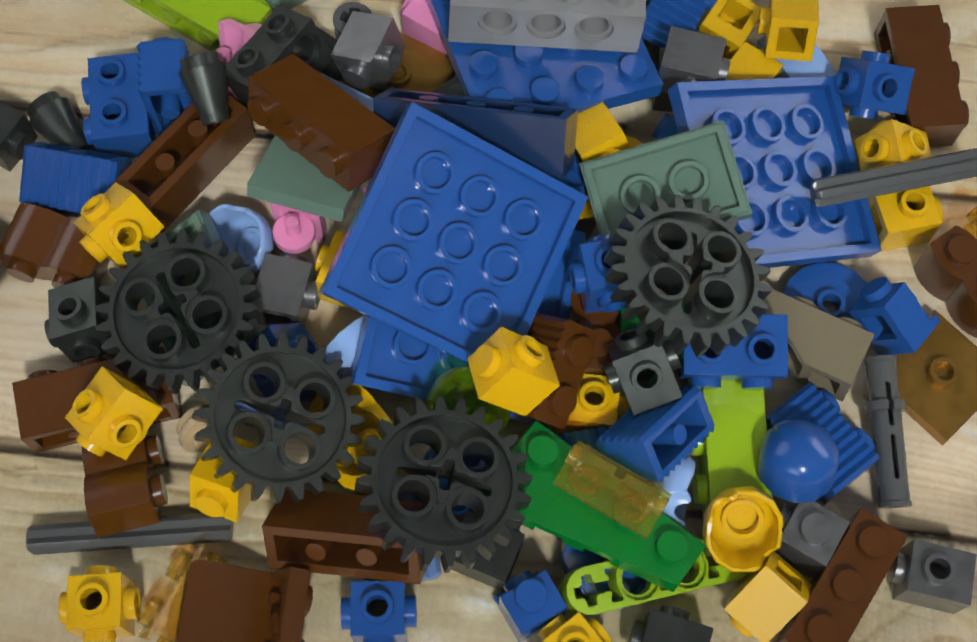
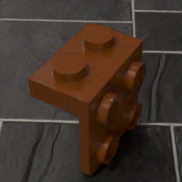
M206 560L191 562L186 570L174 642H305L301 638L303 620L309 613L313 600V589L308 585L310 570L290 566L278 571L267 572Z

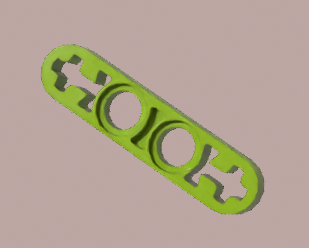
M705 547L693 564L694 572L692 577L685 583L680 582L674 592L646 580L645 588L641 593L637 595L629 593L622 583L624 570L609 564L608 560L568 571L561 580L559 593L568 606L567 610L569 612L595 615L738 580L747 576L750 572H731L719 564L709 566L706 556L712 555L708 548ZM607 568H608V570H609V571H608V576H607V574L605 573V569H607ZM583 576L584 581L588 584L608 581L611 591L592 594L589 596L590 605H588L585 599H576L574 588L582 585L581 577Z

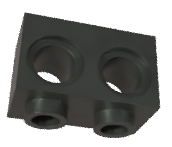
M280 5L226 65V82L242 105L248 109L249 76L291 54L296 55L317 72L321 73L333 59L330 55L332 51L311 18Z

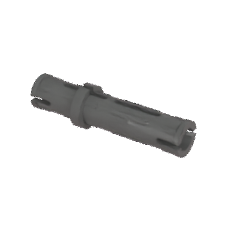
M877 355L864 359L869 401L865 402L864 406L865 414L871 415L873 443L875 445L874 452L879 456L875 466L879 497L878 508L881 509L912 506L902 423V412L906 411V401L900 399L896 365L897 356Z

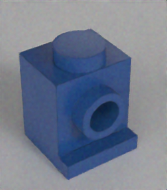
M886 277L876 278L866 284L861 290L862 296L848 311L852 318L859 322L865 330L875 334L871 346L878 355L915 353L940 322L936 314L927 315L916 296L905 282L890 284Z
M528 570L519 574L503 586L504 591L493 597L518 642H523L537 634L560 614L565 616L568 608L546 570L541 573L536 571L533 574Z

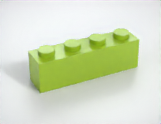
M123 0L209 51H216L217 48H220L218 21L231 18L244 25L252 23L263 25L265 20L272 14V9L265 0Z
M688 380V382H687V386H689V387H690V380ZM721 380V388L701 389L715 425L714 432H709V436L704 437L703 443H698V447L693 448L691 454L692 456H699L700 474H694L693 501L695 505H702V518H704V512L709 503L720 492L728 488L753 486L772 497V493L760 481L758 476L760 448L767 432L764 390L741 389V381Z

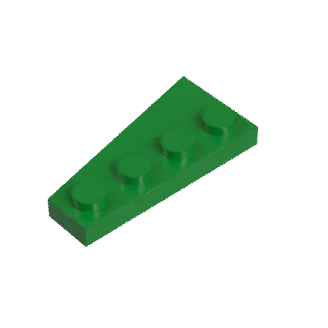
M538 421L533 423L511 450L512 454L524 453L528 455L526 463L517 472L532 475V481L529 486L519 490L532 497L526 509L517 510L525 517L522 526L531 530L537 527L564 539L563 544L581 552L584 549L609 559V564L672 592L675 591L705 549L706 545ZM480 489V490H478V491H480L484 496H486V497L490 496V491H489V490H487V489Z

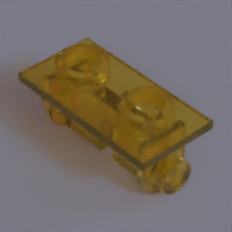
M581 441L574 444L553 485L647 539L672 494L594 450L588 444L586 445Z
M201 543L191 544L188 551L180 548L165 572V576L171 579L162 595L158 597L153 594L143 607L139 619H137V623L143 626L137 636L149 641L152 635L156 633L159 635L156 642H174L188 565L196 560H206L226 564L227 561L210 551L205 559L200 557L199 555L205 547Z

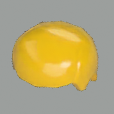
M753 486L728 488L720 492L709 503L704 512L703 540L714 561L731 572H755L761 570L763 562L772 552L780 549L783 536V515L770 495Z

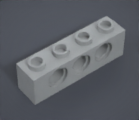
M450 0L448 42L637 53L646 20V0Z

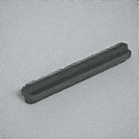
M977 148L814 179L811 182L810 196L816 207H824L977 177Z
M203 513L161 516V522L98 538L90 521L38 524L28 527L26 547L27 551L32 554L40 555L228 542L232 540L234 525L233 521L227 520L224 517H210Z

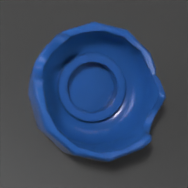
M785 420L775 424L772 429L766 432L762 440L758 465L760 481L774 496L792 503L814 502L828 493L834 484L839 466L838 446L826 428L810 421Z

